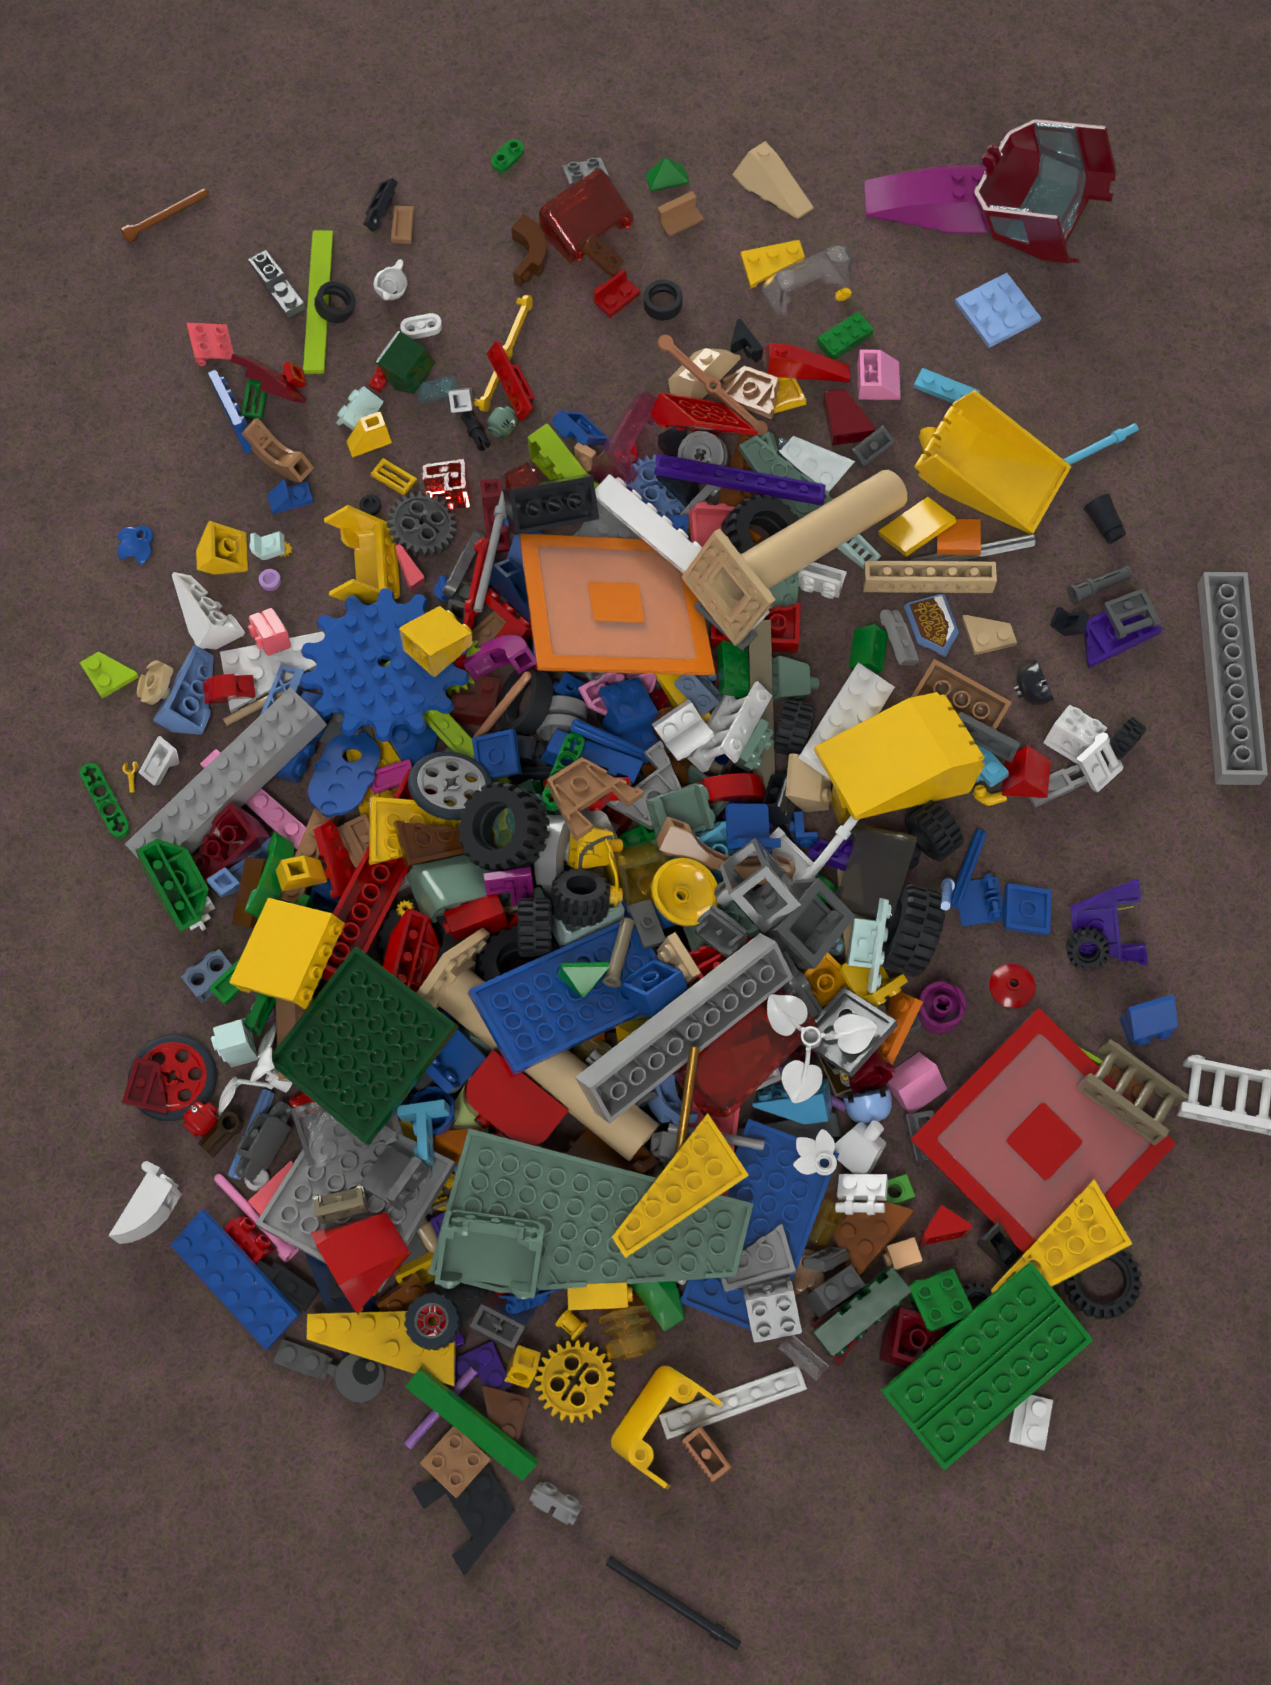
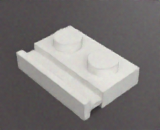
M1030 1395L1013 1410L1008 1442L1044 1451L1053 1400Z

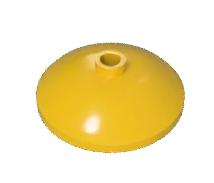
M689 858L672 859L663 864L654 875L651 887L653 901L659 912L674 924L680 926L699 925L700 923L697 922L698 918L709 910L712 905L716 907L718 905L714 895V888L718 886L712 873L698 861ZM677 894L682 896V900L677 897Z

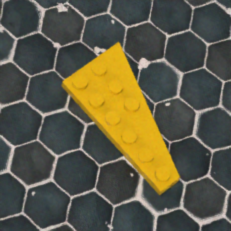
M371 797L369 800V865L403 857L393 824L394 821H404V823L411 824L423 823L429 826L458 827L461 820L437 818L421 809L414 800ZM445 803L447 806L456 805L455 803ZM506 809L501 811L496 817L492 827V835L506 830Z
M709 1114L704 1117L611 1237L624 1258H627L749 1176Z
M1095 1179L990 1290L991 1294L1029 1262L1034 1264L1049 1285L1053 1287L1132 1245L1131 1240Z
M407 1311L360 1312L359 1315L357 1313L307 1314V1340L414 1374L420 1367H423L440 1382L455 1387V1341L450 1343L448 1347L440 1348L436 1351L419 1347L406 1333L407 1329L404 1326V1322L406 1321L405 1313ZM432 1316V1319L428 1324L430 1326H435L437 1324V1318Z

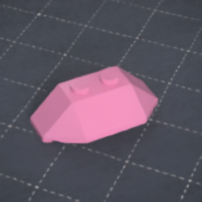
M607 672L582 685L578 690L589 709L605 716L608 710L598 694L600 687L639 677L648 695L653 692L656 677L654 674Z

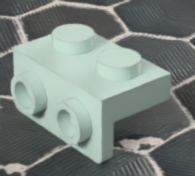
M364 386L358 391L354 389L348 397L350 402L347 407L344 405L338 412L337 416L340 418L336 423L339 426L344 423L354 430L361 418L377 413L384 401Z

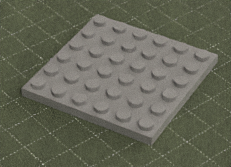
M326 1112L256 1222V1225L326 1264L313 1240L311 1232L387 1212L408 1247L456 1167V1163L434 1151V1165L426 1166L428 1171L424 1179L418 1184L409 1201L404 1204L400 1211L366 1190L369 1213L321 1224L315 1217L313 1195L325 1196L354 1189L356 1185L362 1184L364 1178L387 1147H393L412 1159L415 1156L414 1146L417 1145V1142L384 1126L368 1146ZM387 1278V1279L385 1280V1282L379 1287V1289H378V1292H379V1293L381 1292V1290H382V1288L384 1287L385 1283L387 1282L388 1278Z

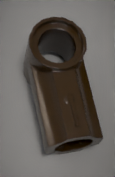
M233 1112L223 1113L219 1117L218 1122L198 1144L214 1158L234 1135L241 1132L243 1120ZM235 1118V1127L227 1130L225 1126L227 1120Z

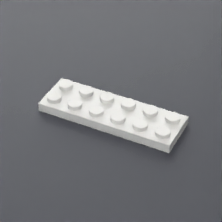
M858 662L798 756V759L830 779L816 756L814 747L879 714L895 687Z

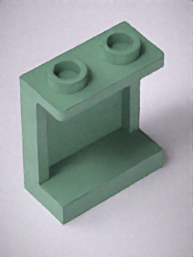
M695 783L646 800L656 839L667 816L688 823L693 833L715 828V815L708 804L709 793L702 784Z

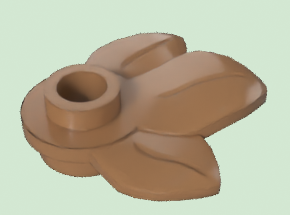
M804 1249L792 1282L795 1295L801 1293L807 1287L813 1291L825 1281L823 1271L803 1268V1258L816 1253L813 1250Z

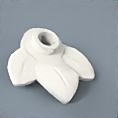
M822 1129L818 1133L816 1140L807 1137L796 1139V1149L801 1157L794 1162L793 1166L800 1173L809 1175L817 1172L820 1175H829L835 1170L837 1165L836 1158L833 1155L835 1143L827 1131ZM827 1159L829 1166L826 1168L821 1167L820 1160Z

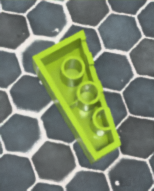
M548 423L527 437L529 459L550 481L588 475L587 471L580 465ZM594 482V487L596 489L599 486V484L597 482Z

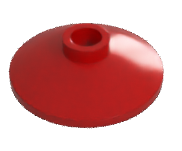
M1005 964L998 967L992 973L989 981L992 997L1000 1005L1007 1008L1023 1007L1032 1000L1035 994L1036 986L1032 974L1026 968L1017 964ZM1010 981H1016L1018 986L1012 987Z

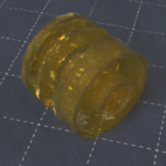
M630 1305L628 1308H618L598 1318L599 1326L611 1325V1327L601 1331L602 1336H614V1340L605 1344L609 1361L634 1359L646 1355L647 1351L658 1347L654 1330L642 1331L641 1328L651 1322L650 1317L640 1319L638 1317L648 1312L647 1305Z

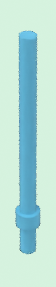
M1134 423L1124 429L1119 428L1113 431L1110 436L1063 460L1072 465L1115 442L1116 444L1122 442L1127 436L1139 430L1138 426Z

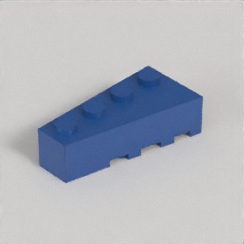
M556 729L549 739L540 760L554 767L563 741L569 733ZM584 739V749L581 757L607 770V774L612 777H629L632 786L643 761ZM573 742V744H571L570 751L572 753L575 748V745H577V742ZM570 759L561 760V764L566 767L573 763Z

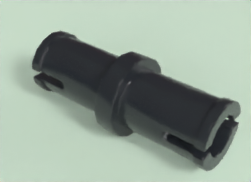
M465 411L468 417L462 413L461 419L467 427V433L469 437L473 438L478 450H485L483 444H485L486 448H489L490 442L483 432L484 428L482 424L478 423L473 411Z

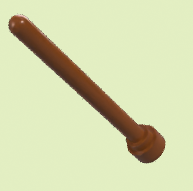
M201 189L134 226L127 224L121 227L120 231L126 241L130 243L136 239L139 232L205 198L209 192L207 189Z

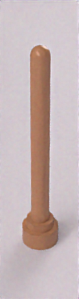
M526 671L522 674L473 737L483 736L488 733L531 679L532 675L530 672Z

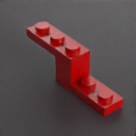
M492 588L487 590L484 602L506 621L495 638L505 635H516L523 638L527 643L533 635L531 623L524 616L521 615L519 617L515 613L516 609L510 603H503L499 599V593ZM537 664L531 668L537 669Z

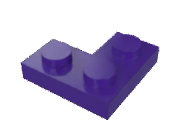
M852 833L847 840H844L825 864L848 872L871 847L870 839ZM819 838L808 850V858L816 861L830 842Z
M492 1341L455 1359V1382L472 1366L478 1372L474 1378L480 1376L484 1385L505 1391L512 1388L511 1383L505 1381L506 1372Z

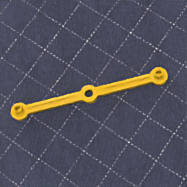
M531 295L517 298L516 304L521 305V308L505 345L502 346L509 361L512 358L513 346L526 315L532 308L533 298ZM495 370L484 396L474 401V406H479L480 411L483 412L489 410L492 396L499 382Z

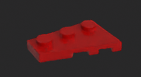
M331 819L320 824L313 831L319 854L326 862L327 870L324 873L326 879L331 881L333 890L330 891L331 899L343 894L356 868L339 836L338 829L334 826Z

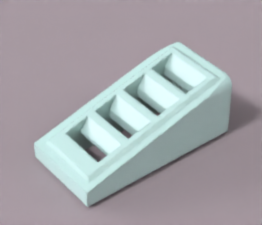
M860 534L853 537L849 544L845 542L837 547L861 568H864L865 561L863 559L868 554L872 555L868 561H877L881 557ZM857 543L859 546L854 550L852 546ZM863 548L865 552L860 556L858 552Z

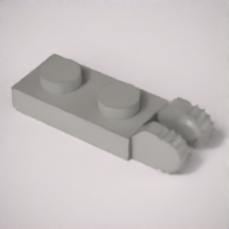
M882 610L879 617L882 625L886 627L888 638L891 641L899 665H916L919 663V658L900 611Z
M1079 764L1050 774L1048 798L1028 797L1033 807H1038L1086 784L1088 781L1085 776L1071 781L1069 777L1081 771Z

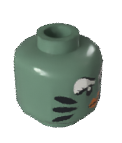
M508 406L505 408L496 407L487 419L488 431L499 439L509 437L518 424V420L515 417L516 412Z

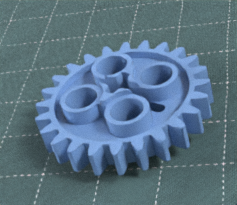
M654 454L651 460L647 455L643 461L639 458L636 464L633 463L626 473L627 477L624 480L627 484L626 488L630 492L635 490L642 497L641 501L645 504L648 502L657 509V514L679 515L686 507L656 478L657 475H654L656 455Z

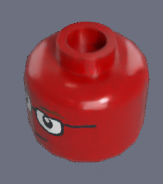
M196 1102L184 1113L183 1120L185 1122L182 1125L194 1137L198 1135L204 1137L218 1122V1118L215 1116L218 1111L209 1102L205 1105L202 1102Z

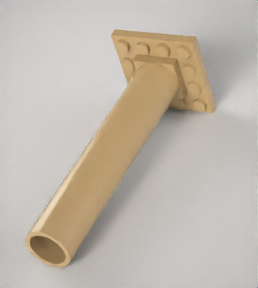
M882 470L742 554L736 550L721 529L713 532L681 578L736 646L744 640L776 599L769 590L770 588L904 507L907 502L906 487L896 473L890 470Z
M481 928L441 956L417 994L436 1009L440 1006L487 1046L503 1057L468 995L469 989L485 983V981L471 971L475 965L473 957L486 947L487 942L485 940L490 934L484 928ZM569 1050L522 1071L525 1076L568 1109L572 1116L628 1162L633 1159L635 1153L640 1147L645 1145L659 1126L655 1120L635 1104L610 1124L597 1115L575 1078L589 1066Z

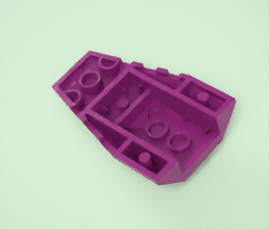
M940 165L864 181L865 216L891 222L892 220L899 221L905 225H918L928 230L932 228L940 230L942 233L987 234L988 227L974 197L975 187L980 183L983 173L987 168L983 165Z

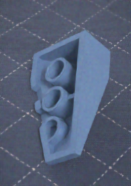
M196 644L193 645L170 687L169 695L166 699H163L153 721L171 732L199 735L203 733L210 718L211 709H209V704H205L202 682L213 677L214 655L199 648Z

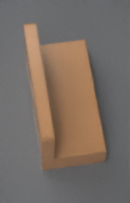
M693 191L657 208V220L668 236H672L703 221V216L696 208V196Z

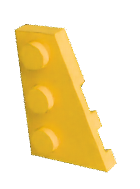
M800 240L751 249L740 253L750 289L756 287L758 283L764 280H769L773 275L804 261L805 258Z

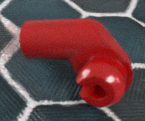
M300 1091L288 1101V1105L293 1108L292 1113H299L302 1109L301 1106L305 1103L317 1104L303 1091Z

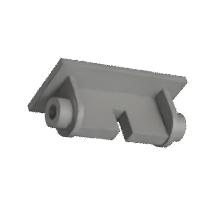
M539 1481L529 1499L533 1502L532 1505L546 1513H549L551 1507L554 1506L556 1509L552 1515L566 1525L569 1523L574 1525L583 1505L579 1504L575 1497L571 1495L565 1496L558 1492L557 1488L551 1483Z

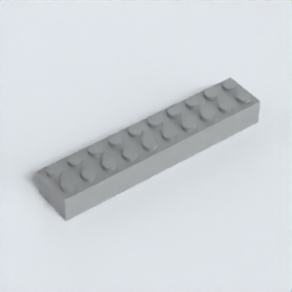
M1204 572L1197 585L1215 784L1261 785L1268 773L1248 572Z
M290 687L130 838L125 845L137 858L136 849L155 839L187 848L190 855L193 854L203 844L202 840L205 835H208L213 826L211 823L218 813L230 802L235 803L241 808L327 724Z
M759 933L575 1078L594 1112L610 1124L688 1062L690 1045L698 1046L699 1052L765 1001L771 994L790 981L793 976L777 942Z

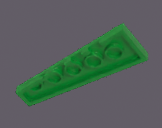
M301 893L299 900H295L293 903L317 910L311 897ZM261 993L257 994L251 1011L248 1012L245 1020V1025L251 1034L260 1036L276 1004L275 997Z

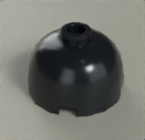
M1037 660L1022 666L1016 676L1018 685L1014 686L1018 697H1023L1027 703L1032 705H1042L1053 700L1054 697Z

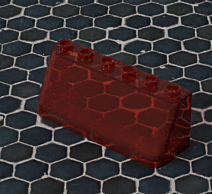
M782 988L773 993L774 995H788ZM768 998L699 1052L692 1101L704 1116L709 1114L710 1117H727L734 1113L802 1043V1032L797 1028L789 1036L780 1035L772 1028L767 1014ZM808 1013L806 1021L800 1024V1026L816 1028L817 1023ZM687 1062L673 1073L683 1088Z

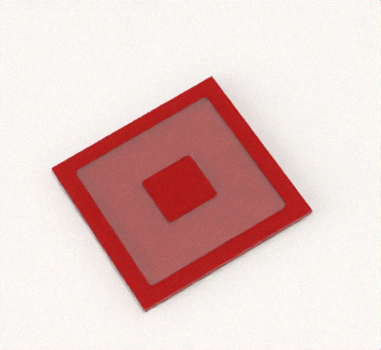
M1040 1008L1004 1042L910 1139L994 1225L997 1222L1001 1223L1015 1246L1023 1254L1031 1248L1094 1179L1114 1211L1176 1145L1167 1135L1166 1138L1154 1146L1076 1089L1079 1083L1090 1073L1095 1076L1099 1067ZM1108 1075L1105 1076L1103 1082L1114 1090L1117 1084ZM1125 1092L1123 1093L1124 1098L1133 1104L1135 1103Z

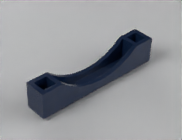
M511 558L494 564L491 586L531 623L524 570Z

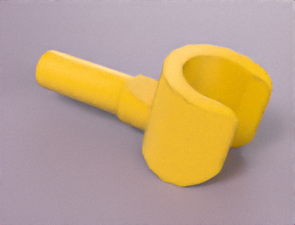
M136 761L132 765L133 771L129 770L128 762L122 767L123 772L128 775L129 793H135L134 773L139 769Z

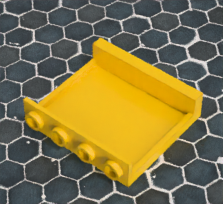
M268 898L229 983L243 992L250 993V991L261 993L295 1003L301 1008L307 1009L345 923L331 913Z

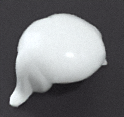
M401 259L393 267H387L375 276L374 290L384 301L397 300L405 292L407 278L402 272L403 261Z

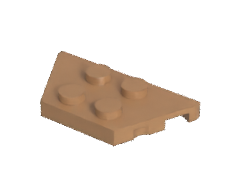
M744 366L734 374L722 379L724 383L721 384V388L744 409L769 419L773 418L780 385L777 377ZM708 393L711 397L719 399L715 394Z

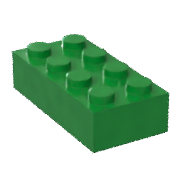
M856 312L818 336L816 344L828 358L836 360L872 337L874 328L859 312Z
M722 640L717 647L719 694L744 698L750 692L748 649L746 648L742 652L732 642Z

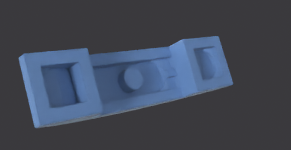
M271 838L265 841L259 850L248 857L267 860L269 853L266 851ZM245 859L228 870L223 868L207 879L209 885L220 897L239 891Z

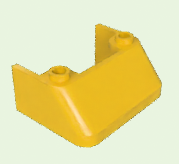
M349 505L324 518L325 523L340 529L342 542L354 549L356 580L352 579L329 591V596L344 602L347 597L355 596L362 604H374L378 600L379 592L384 588H388L394 593L395 600L399 598V570L395 547L397 544L392 542L393 536L388 535L390 528H387V522Z
M670 1366L659 1367L611 1438V1446L617 1454L659 1485L669 1490L671 1485L648 1469L653 1461L654 1452L651 1446L644 1442L642 1438L670 1397L679 1403L686 1404L691 1402L700 1393L721 1409L724 1404Z

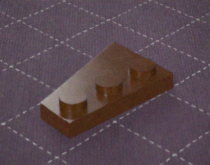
M404 821L393 822L406 867L464 854L462 851L464 846L459 844L458 837L461 835L457 831V827L429 826L423 823L411 824L404 823Z

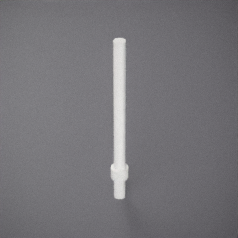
M850 816L843 826H839L835 832L837 833L802 879L815 878L842 841L847 840L852 834L850 831L859 819L853 820L852 816Z

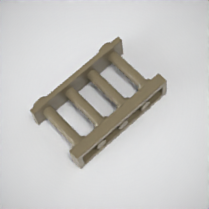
M1110 1039L1098 1051L1105 1056V1059L1095 1076L1090 1073L1079 1083L1076 1089L1155 1146L1166 1138L1169 1132L1162 1123L1171 1106L1177 1107L1189 1095L1126 1051L1119 1043ZM1113 1063L1125 1070L1114 1090L1103 1082ZM1133 1077L1145 1084L1134 1104L1123 1097V1093ZM1153 1090L1164 1099L1154 1118L1142 1110Z

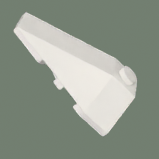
M173 572L172 578L188 632L199 648L216 650L244 636L245 631L231 614L228 616L223 614L219 610L222 608V605L218 601L214 602L206 597L208 591L191 575Z

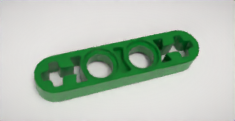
M570 733L565 737L550 777L566 767L561 764V760L570 759L572 762H575L581 758L585 741L580 734ZM573 742H577V745H575V748L572 753L570 751L571 744H573ZM546 784L542 795V805H545L548 811H557L559 808L555 800L553 803L549 802L552 794Z
M94 763L85 764L80 769V776L109 832L116 839L126 838L131 831L130 824L102 771ZM89 770L94 772L97 782L93 783L92 779L88 776ZM98 788H106L107 791L104 796H95V791ZM107 806H116L114 814L106 815L104 813ZM117 819L120 825L123 826L122 832L116 830L117 827L113 820Z

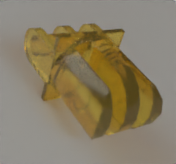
M829 1199L825 1200L818 1210L808 1238L809 1241L821 1248L827 1246L837 1227L841 1229L839 1224L845 1217V1212H836V1203Z

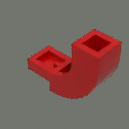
M749 773L704 778V781L696 783L702 784L707 789L709 805L724 801H740L744 804L763 800L766 792L763 777Z

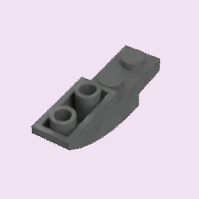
M266 250L248 259L262 285L281 312L283 311L287 318L306 309L304 302L288 283L284 273Z

